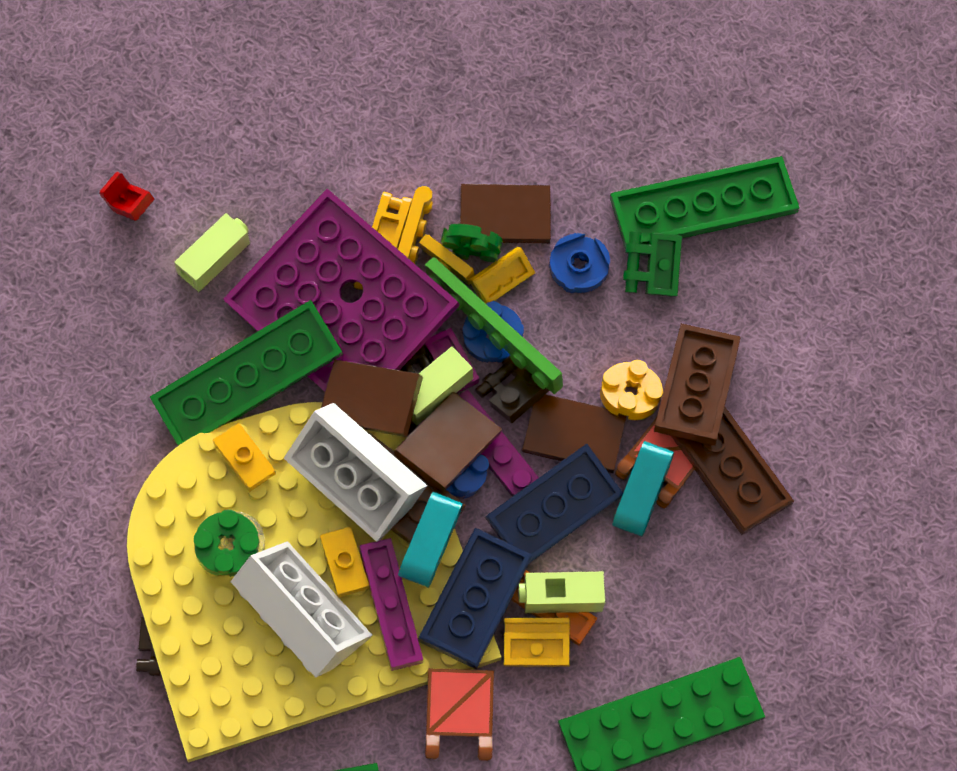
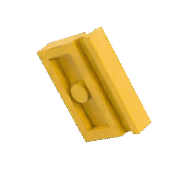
M504 618L505 667H570L569 618Z

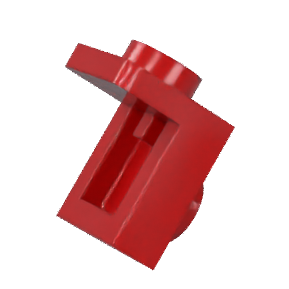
M116 172L99 192L112 211L134 221H137L155 200L149 191L130 184L120 172Z

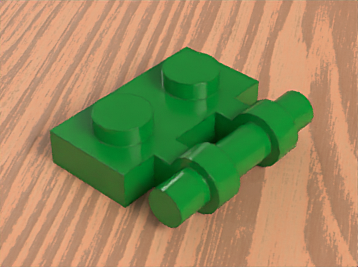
M631 231L629 243H626L625 253L628 254L627 270L623 273V280L626 281L625 292L637 293L638 282H646L645 294L669 297L678 296L682 236L651 233L649 245L641 244V232ZM640 255H648L647 272L639 271Z

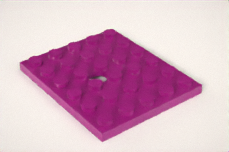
M326 189L223 298L234 311L257 331L311 300L343 352V355L336 360L394 370H401L460 306L455 298L329 189ZM348 282H359L363 286L361 298L353 303L343 301L341 298L342 287ZM334 360L307 376L324 392L327 388Z

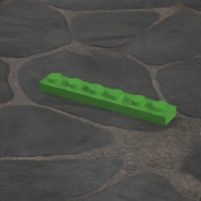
M435 257L425 264L427 275L459 302L460 306L456 311L462 310L468 316V320L477 330L483 329L489 335L490 341L499 350L505 349L518 368L528 370L532 374L534 382L540 388H547L554 395L563 388L562 372Z

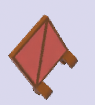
M656 417L629 453L620 461L615 475L622 480L627 478L634 467L644 441L673 451L674 456L664 481L667 485L659 493L656 501L658 506L665 509L694 472L695 468L670 435L654 432Z
M428 668L425 757L427 759H437L439 757L440 736L479 737L478 759L481 761L492 759L493 670Z

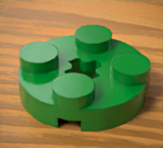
M451 224L448 230L446 228L443 229L441 243L444 247L452 250V253L460 259L468 260L469 256L473 255L486 262H495L501 253L503 239L490 231V236L481 234L482 228L478 226Z
M230 509L206 518L198 527L193 538L198 562L207 572L217 576L219 574L230 575V577L235 576L248 558L258 553L259 549L258 532L254 524L247 517ZM222 538L234 539L232 542L234 548L231 551L227 548L223 550L218 548L221 545L220 540Z

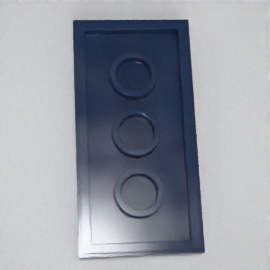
M585 444L485 516V519L501 540L532 554V562L619 499L623 492L589 445Z
M475 528L418 641L477 670L533 555Z

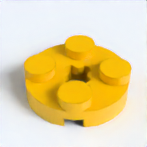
M641 360L623 362L612 366L604 373L601 382L600 398L603 405L616 416L619 413L629 416V420H641L651 416L656 411L663 395L662 383L659 377ZM626 387L635 388L637 395H634L632 392L626 393Z

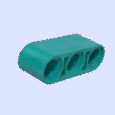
M646 441L643 442L617 508L612 526L641 537L644 535L674 456L673 451Z
M432 492L398 573L399 577L427 588L430 587L461 513L463 503Z

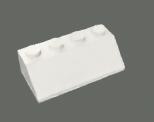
M334 403L313 412L284 457L290 465L376 542L381 540L413 507L427 487L421 479Z
M288 541L251 555L230 581L239 591V594L260 614L261 619L276 632L283 644L292 650L301 660L303 666L315 677L333 670L372 636L368 629Z

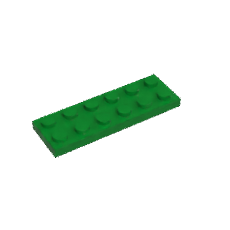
M782 156L610 194V201L624 247H626V243H629L631 231L641 232V244L649 245L651 233L680 235L683 239L796 214L800 208Z
M309 300L151 395L150 398L179 446L199 433H210L224 424L236 420L334 359L342 356L343 352L315 305Z
M740 656L558 720V725L576 771H620L763 720L765 715Z

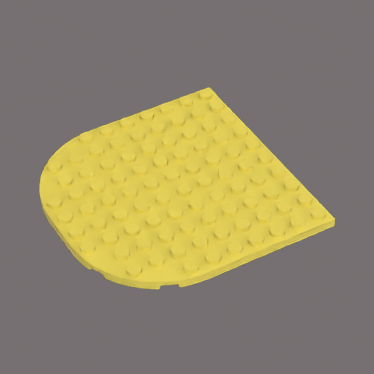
M322 402L298 403L276 408L226 423L210 433H199L189 438L172 450L154 468L135 500L128 526V563L188 763L428 685V668L474 669L419 642L423 663L391 671L369 588L339 598L368 629L372 636L333 670L315 677L303 666L301 660L292 650L283 644L276 632L261 619L260 614L239 594V591L230 582L234 576L213 575L207 572L198 562L193 539L198 527L209 516L230 509L247 517L256 527L259 538L258 552L288 541L337 595L320 541V535L351 527L359 554L360 545L376 541L284 459L313 412L321 408ZM237 423H240L276 471V475L250 492L213 444L214 438ZM367 430L393 451L407 438ZM455 528L429 588L402 578L418 638L463 552ZM390 530L381 540L391 538L400 570L410 544ZM222 538L220 540L221 545L218 547L220 550L227 548L231 551L234 548L232 544L233 538ZM494 636L478 668L501 660L502 656Z

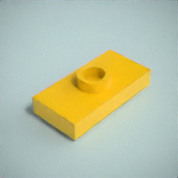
M425 234L419 242L422 250L432 258L435 257L449 271L470 285L469 279L475 276L473 268L430 235Z
M516 247L470 278L469 281L478 297L483 302L488 303L497 300L534 275L535 271L522 248Z
M237 423L213 439L214 446L249 492L276 475L275 469L240 423Z
M351 527L320 535V541L337 596L343 597L369 589V583Z

